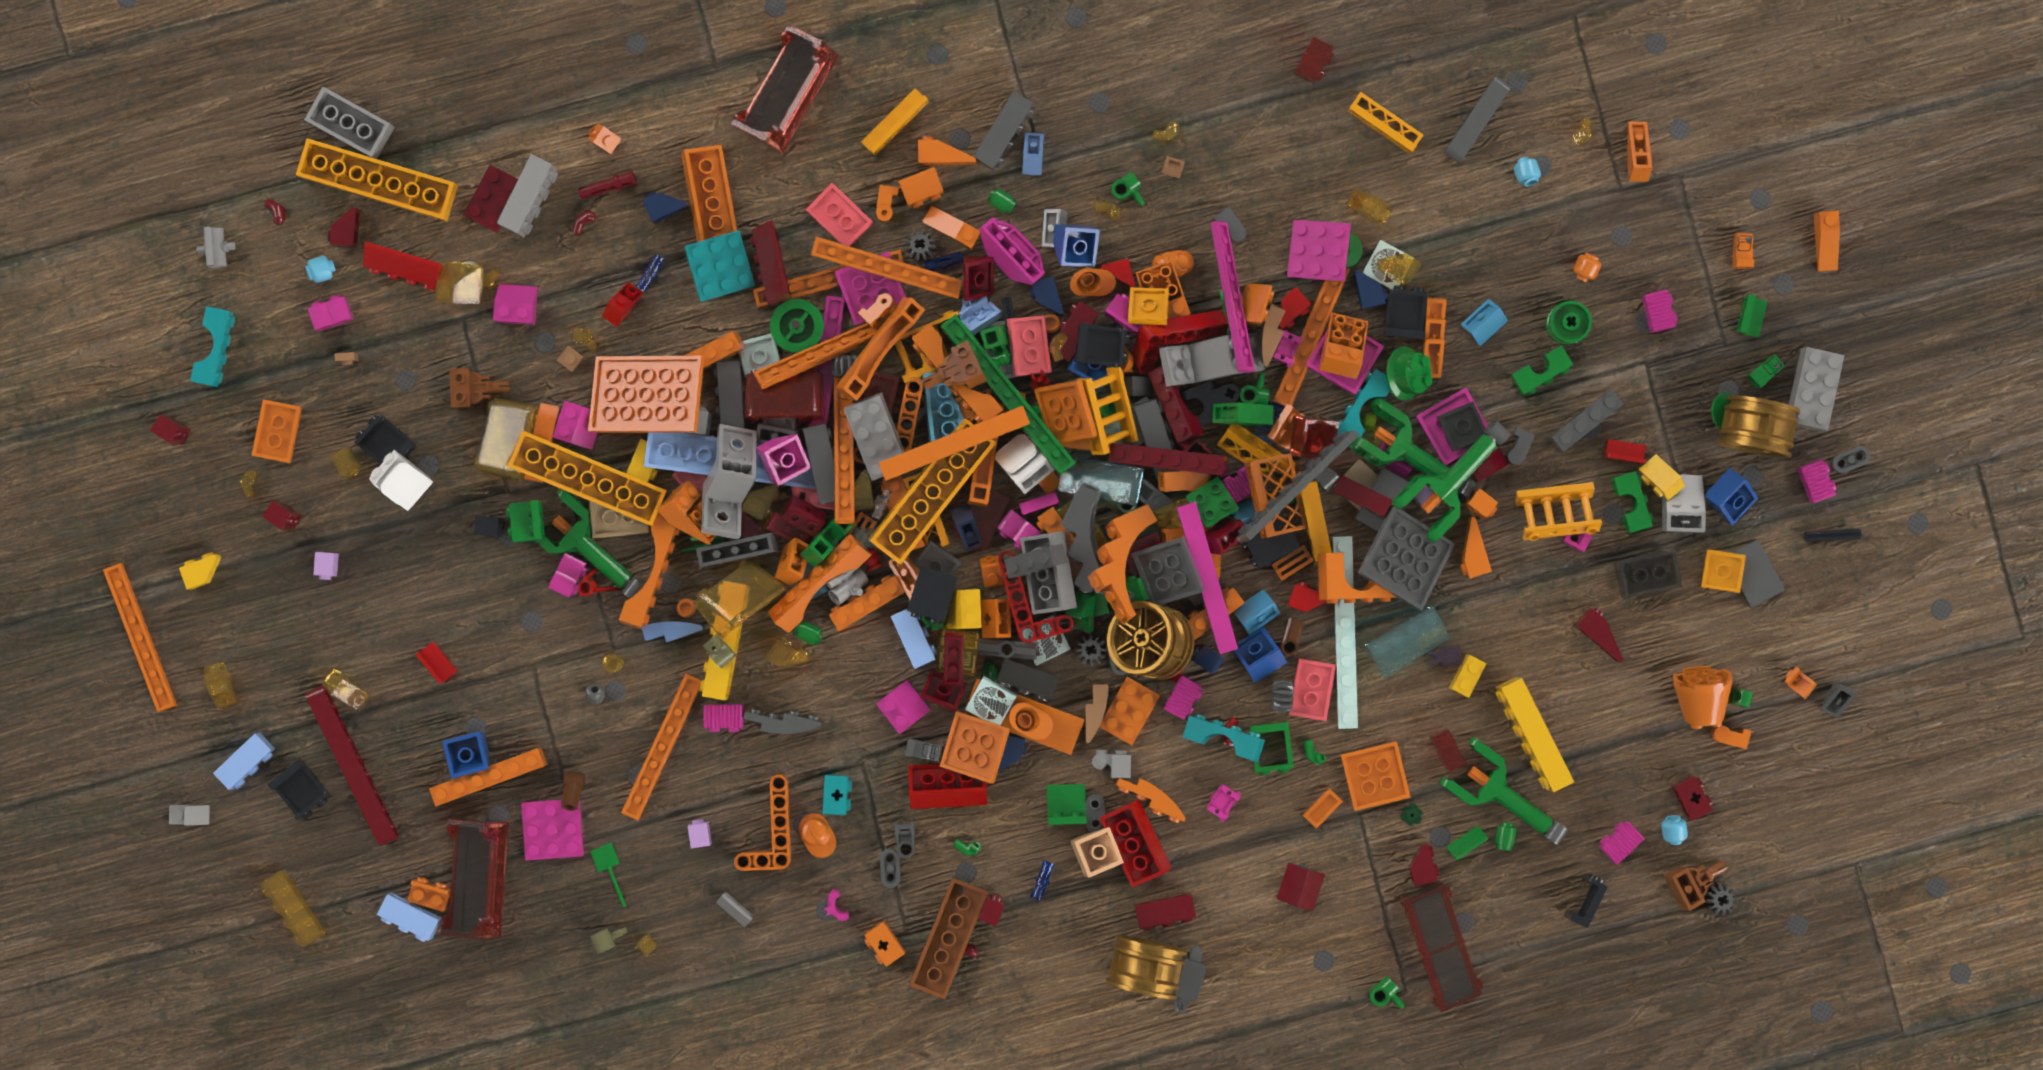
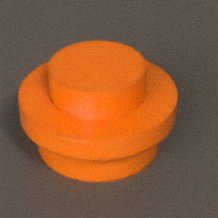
M1045 315L1046 332L1054 333L1058 330L1060 319L1056 315Z
M682 599L678 602L677 612L681 617L688 618L694 615L696 605L691 599Z

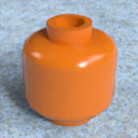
M1585 252V255H1579L1573 267L1574 273L1577 274L1576 278L1587 282L1588 279L1594 280L1602 265L1599 261L1600 258Z

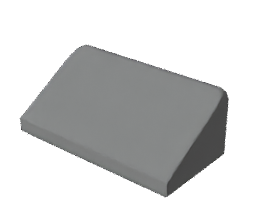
M1044 209L1042 248L1055 249L1053 244L1055 224H1067V211L1062 209Z
M724 892L717 900V904L744 927L754 918V915L727 892Z

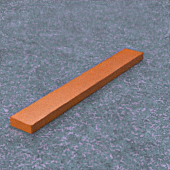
M819 237L815 238L811 255L956 299L959 298L964 282L957 278Z
M901 250L889 252L891 259L904 263ZM841 265L788 280L791 299L839 287L840 285L834 271L848 266ZM764 287L753 289L758 309L769 306L768 302L763 300L762 291H765Z
M1346 268L1345 280L1350 271V268ZM1324 280L1302 331V342L1295 351L1294 363L1291 368L1287 367L1273 399L1274 403L1283 407L1287 404L1293 405L1308 369L1305 365L1321 339L1344 282Z
M865 323L754 371V377L761 389L767 388L868 344L879 328L874 331Z
M834 377L835 524H855L854 435L844 412L845 406L852 404L853 400L847 399L835 388L843 377Z
M1020 406L878 462L886 481L1026 426L1030 422L1024 407Z
M123 563L103 569L157 713L177 706Z
M687 673L685 674L621 811L622 814L639 821L699 693L702 680Z

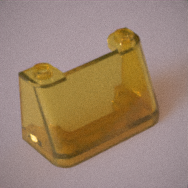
M494 397L488 403L487 411H489V417L480 455L476 456L474 467L477 468V472L524 482L525 474L507 467L506 464L520 431L523 430L532 434L536 423L533 420H536L539 407Z
M745 559L737 565V570L708 591L706 588L701 590L696 595L698 598L693 602L721 639L760 609L775 601L787 590L781 581L753 560L747 561Z

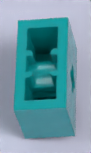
M825 775L822 814L846 815L847 811H850L851 799H848V791H852V780H849V775ZM836 790L843 794L839 800H836V796H833Z

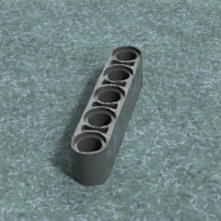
M1495 76L1445 149L1444 153L1458 163L1462 161L1512 86Z

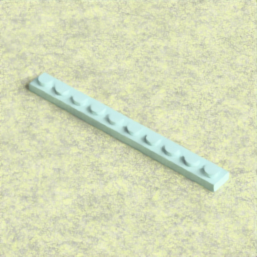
M1352 536L1332 537L1333 553H1344L1345 579L1354 588ZM1338 599V603H1334L1338 729L1358 728L1354 603H1344V599Z

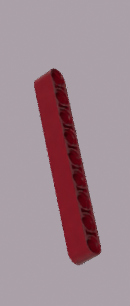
M321 685L305 693L306 699L377 843L383 846L399 837L397 829L325 685Z

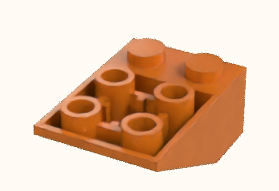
M1172 260L1135 272L1141 288L1169 289L1167 319L1191 315Z
M1246 284L1242 296L1246 325L1258 328L1260 324L1263 325L1267 320L1269 310L1266 307L1270 305L1274 296V291H1271L1272 285Z
M1331 312L1319 370L1356 379L1362 367L1368 321Z
M689 480L674 489L658 508L659 513L670 525L706 544H710L716 535L701 533L702 495ZM717 515L718 519L724 521L720 515Z

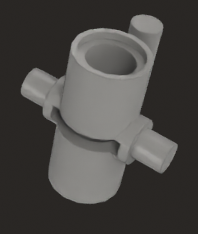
M203 227L205 244L197 246V253H204L206 255V265L208 268L227 267L226 252L234 250L235 243L225 241L224 228Z
M858 568L844 572L827 582V586L830 588L828 595L836 605H840L852 595L861 596L863 593L861 588L868 583V578Z

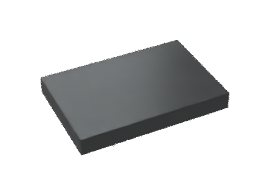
M1382 468L1371 489L1393 500L1409 482ZM1361 507L1355 519L1379 531L1385 518Z
M1758 539L1732 552L1746 555L1741 592L1750 608L1785 590Z

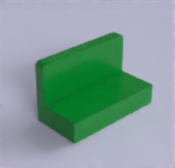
M1751 294L1744 296L1736 333L1754 338L1759 337L1767 306L1766 300L1757 299L1755 295Z

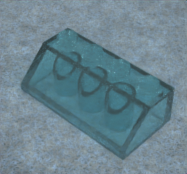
M1072 456L1076 464L1060 477L1058 487L1060 492L1075 495L1080 484L1087 482L1102 491L1099 500L1136 506L1144 469Z
M1429 606L1364 646L1385 678L1450 638L1435 608Z

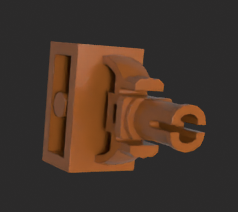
M968 340L950 348L952 353L946 357L944 363L937 366V373L922 379L927 390L941 383H945L947 387L952 384H967L969 389L987 381Z
M470 368L449 369L451 408H474V404H478L484 399H491V395H484L486 393H510L511 389L509 387H501L510 386L509 380L483 381L491 380V377L482 376Z
M1720 860L1705 869L1704 865H1700L1697 868L1677 867L1663 876L1680 909L1691 911L1705 902L1703 897L1707 893L1708 888L1714 885L1711 881L1716 876L1726 872L1727 867H1723L1725 864Z

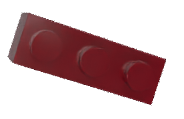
M1081 301L1078 304L1074 303L1068 312L1071 316L1067 321L1065 319L1062 321L1058 328L1061 332L1057 337L1053 336L1048 344L1051 347L1049 351L1067 363L1070 362L1075 354L1078 324L1088 323L1093 325L1099 315V312Z
M1191 893L1134 904L1139 929H1144V931L1154 930L1157 925L1169 927L1174 925L1173 922L1176 921L1188 923L1193 921L1192 918L1196 917Z

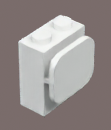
M1024 434L1014 437L995 456L998 464L1024 494L1054 471V468Z
M396 450L386 455L383 463L379 468H375L369 478L372 484L381 490L384 495L407 511L433 483L427 474Z

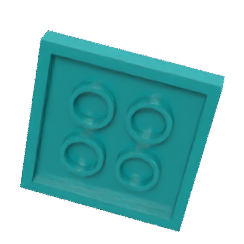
M740 230L684 246L700 302L755 286Z

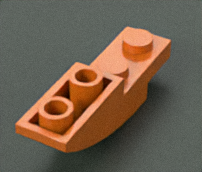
M540 403L533 435L553 442V434L560 406ZM526 474L524 476V479L543 483V481Z
M1140 777L1136 784L1123 778L1117 779L1116 785L1119 786L1118 790L1127 794L1132 791L1137 794V798L1147 801V798L1150 799L1148 807L1152 808L1150 812L1159 816L1162 813L1169 815L1168 819L1179 823L1180 820L1185 822V816L1174 801L1155 785Z

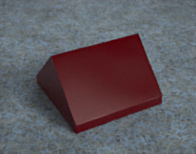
M964 256V301L993 295L994 257Z
M931 669L920 698L956 712L967 683L963 682L962 686L943 685L944 674Z
M1288 862L1276 899L1295 907L1313 911L1325 874Z

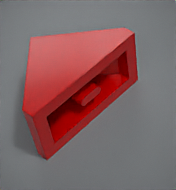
M1128 258L1101 266L1100 269L1111 272L1118 282L1129 288L1135 287Z

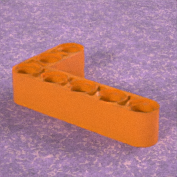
M911 377L906 383L897 426L899 438H905L909 442L908 446L903 447L905 452L912 449L924 389V383L919 377ZM917 382L920 389L913 391L910 388V383ZM914 401L916 408L908 409L906 402ZM905 419L910 420L912 427H904L902 421ZM857 445L854 450V459L859 463L865 464L863 458L858 455L859 447Z
M776 774L770 780L772 851L739 853L734 859V865L738 870L785 869L791 862L789 781L784 774ZM778 777L784 780L782 788H778L774 784V780ZM777 797H782L785 800L783 807L776 806L775 799ZM778 816L785 818L786 823L784 826L776 824ZM777 836H784L786 844L783 846L779 845L776 842ZM761 855L765 856L768 859L767 865H760L758 857ZM778 855L786 856L787 863L784 865L777 862ZM739 857H747L748 865H740Z

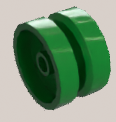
M1576 301L1560 303L1550 310L1546 317L1545 326L1547 334L1553 341L1563 345H1570L1581 341L1588 335L1592 327V317L1586 306ZM1567 320L1570 321V323H1571L1570 326H1567V323H1568Z

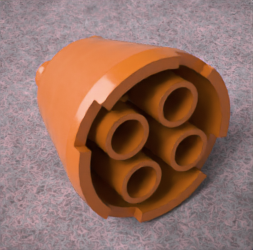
M1693 666L1682 669L1680 674H1673V686L1685 722L1691 724L1693 729H1701L1703 726H1722L1732 687V673L1727 669H1721V671L1711 669V666Z

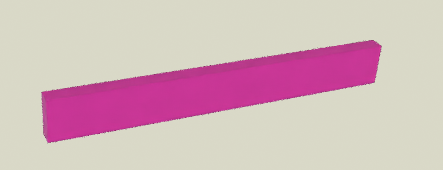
M1214 221L1210 224L1238 372L1250 373L1255 371L1228 224L1227 222Z
M826 295L823 315L824 330L820 343L841 334L845 298ZM832 359L816 366L810 406L812 421L807 428L826 424V428L828 426L835 377L831 370Z
M1194 501L1178 506L1176 508L1185 539L1205 588L1201 594L1218 653L1223 654L1238 649L1197 504Z

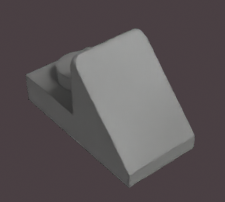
M169 805V824H184V826L209 824L210 805Z

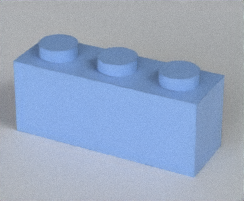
M906 609L892 615L891 618L915 669L935 660L937 651L933 644L929 645L927 638L930 636L926 627H921L919 622L921 619L911 617V613Z
M260 732L255 733L213 774L228 790L238 789L245 783L244 779L248 775L252 776L259 770L258 765L261 762L266 763L273 756L272 752L275 748Z
M392 892L386 895L377 913L381 917V921L387 924L394 923L398 925L399 930L405 933L410 931L415 934V938L423 942L433 938L442 920L441 917L414 903L407 902L406 899Z

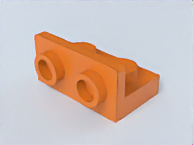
M1287 404L1267 437L1277 445L1290 450L1307 423L1308 417Z
M423 877L411 880L410 884L412 886L407 902L442 912L446 911L452 890L447 888V884L441 882L432 884L428 882L429 879Z

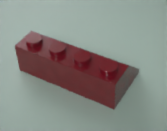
M769 220L752 230L753 236L750 237L752 248L756 247L757 251L754 259L756 266L760 265L761 272L758 273L760 284H764L765 291H762L763 300L768 302L769 307H774L791 300V294L777 229L773 220Z

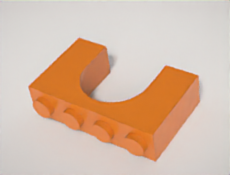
M1179 470L1158 471L1159 490L1164 492L1187 490L1191 493L1211 480L1209 474ZM1203 525L1204 532L1209 530L1210 527L1205 528V526ZM1182 526L1160 528L1161 543L1185 537Z
M1318 553L1319 600H1326V603H1338V599H1344V603H1356V599H1361L1362 602H1373V598H1379V602H1391V598H1397L1370 580L1360 590L1352 588L1347 583L1344 575V553Z

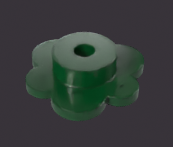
M1410 804L1409 807L1405 806L1401 814V820L1407 822L1409 826L1413 825V823L1419 824L1422 820V810L1418 809L1416 804Z

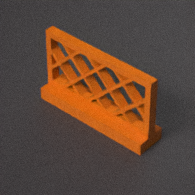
M1291 453L1245 463L1255 513L1266 509L1265 504L1272 498H1276L1274 496L1279 488H1283L1281 484L1285 477L1292 480L1296 475ZM1287 458L1288 468L1286 471H1283L1277 465L1281 459ZM1267 463L1272 467L1268 475L1261 472L1260 464ZM1275 469L1283 474L1279 483L1270 478ZM1267 481L1276 485L1272 494L1265 490ZM1300 493L1295 497L1297 504L1294 509L1288 505L1285 506L1286 509L1292 512L1287 521L1280 517L1278 513L1260 531L1261 539L1308 528ZM1294 514L1300 517L1302 526L1295 527L1290 523ZM1277 518L1285 524L1281 531L1275 532L1273 523Z

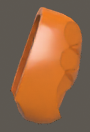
M1184 250L1162 253L1155 256L1152 260V266L1172 260L1178 278L1188 275L1194 266L1193 256Z

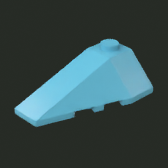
M937 372L923 373V378H926ZM945 383L938 384L929 390L924 386L929 442L951 434L963 419L960 408L952 392L949 390L950 387H947Z

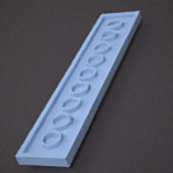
M648 433L644 467L708 475L717 458V437L687 433ZM732 443L734 447L741 448L738 443ZM804 449V452H805V454H806V456H807V459H808V461H809V456H808L807 449ZM756 450L755 481L772 483ZM812 469L781 484L816 489Z

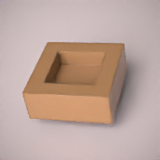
M1167 156L1162 173L1180 178L1185 161Z
M568 345L557 361L571 372H574L584 357Z
M355 352L336 353L335 361L341 363V366L353 365V362L358 361V354Z

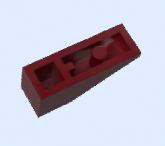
M1588 608L1573 626L1617 663H1622L1623 657L1607 620L1603 618L1604 614L1597 608Z

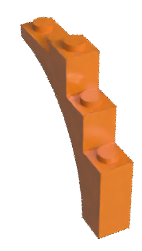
M1148 504L1113 519L1105 526L1107 535L1112 541L1104 544L1096 551L1099 561L1104 566L1094 570L1088 576L1090 585L1096 593L1104 592L1106 600L1111 604L1115 611V616L1122 625L1136 616L1129 600L1125 579L1126 560L1130 548L1137 536L1157 521Z

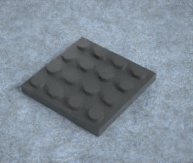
M1391 506L1358 573L1418 611H1422L1455 543L1444 536L1432 543L1426 537L1430 529L1428 526L1403 510Z

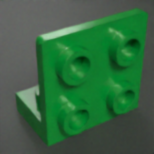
M1219 477L1186 496L1189 503L1196 502L1201 522L1205 528H1209L1228 515L1231 518L1239 510Z
M1085 784L1047 785L1048 825L1087 824Z

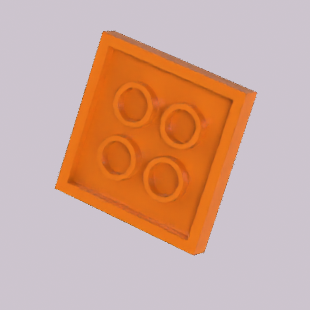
M1081 379L1034 389L1043 422L1059 443L1097 436Z
M956 711L940 767L994 784L1011 728Z
M1397 741L1340 754L1354 811L1411 798Z

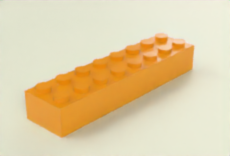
M308 138L306 139L296 176L302 179L445 222L448 221L458 189V185L454 182Z
M963 418L952 433L974 424ZM990 439L927 464L868 541L901 565L996 442Z
M523 430L520 431L506 464L511 469L649 526L653 525L658 508L661 506L666 494V490Z

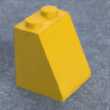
M980 589L954 590L946 616V625L943 626L944 629L982 628Z

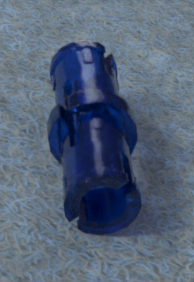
M961 251L945 256L942 254L939 258L924 261L926 270L930 271L942 268L945 270L949 266L964 263Z
M655 254L649 266L644 268V274L636 287L647 292L654 278L657 279V273L666 260ZM654 266H656L655 269L653 270V272L651 273L650 277H649L648 280L646 281V279H647L648 275L650 274L651 270L653 269Z
M1043 860L1039 875L1035 878V887L1030 897L1040 901L1043 900L1044 892L1047 885L1050 884L1049 879L1055 864Z

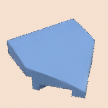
M964 296L962 298L963 304L959 312L960 320L973 336L1003 317L1002 311L992 302H988L987 296L969 301H964Z

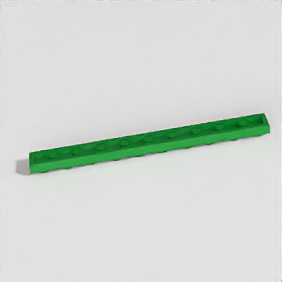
M955 314L944 322L940 328L955 346L967 340L969 341L987 379L985 384L1006 410L1010 411L1020 406L1024 407L1030 424L1021 428L1055 471L1061 476L1073 467L1076 462L959 317Z

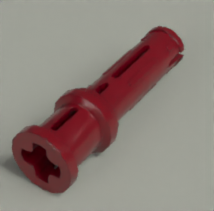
M632 169L625 174H615L608 180L579 187L578 191L580 198L585 199L615 189L621 191L622 188L631 185L635 187L638 184Z

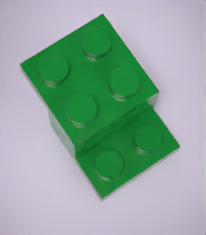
M533 500L509 504V508H506L507 520L511 521V527H508L509 539H512L514 543L545 540L542 501Z

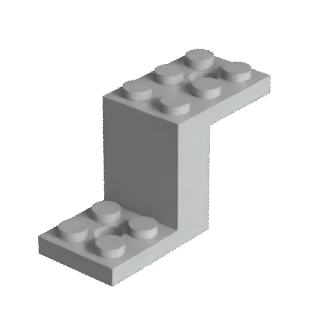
M1249 333L1255 368L1253 372L1264 371L1260 347L1261 342L1258 333ZM1231 335L1190 345L1159 348L1166 387L1202 383L1246 373L1238 372Z
M719 424L717 428L716 462L703 483L701 533L739 540L741 536L742 502L756 479L757 431ZM732 443H738L741 448L734 447ZM717 515L724 516L726 521H721Z

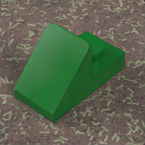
M1079 590L1075 595L1077 607L1067 609L1066 615L1074 617V628L1090 633L1094 631L1095 595Z

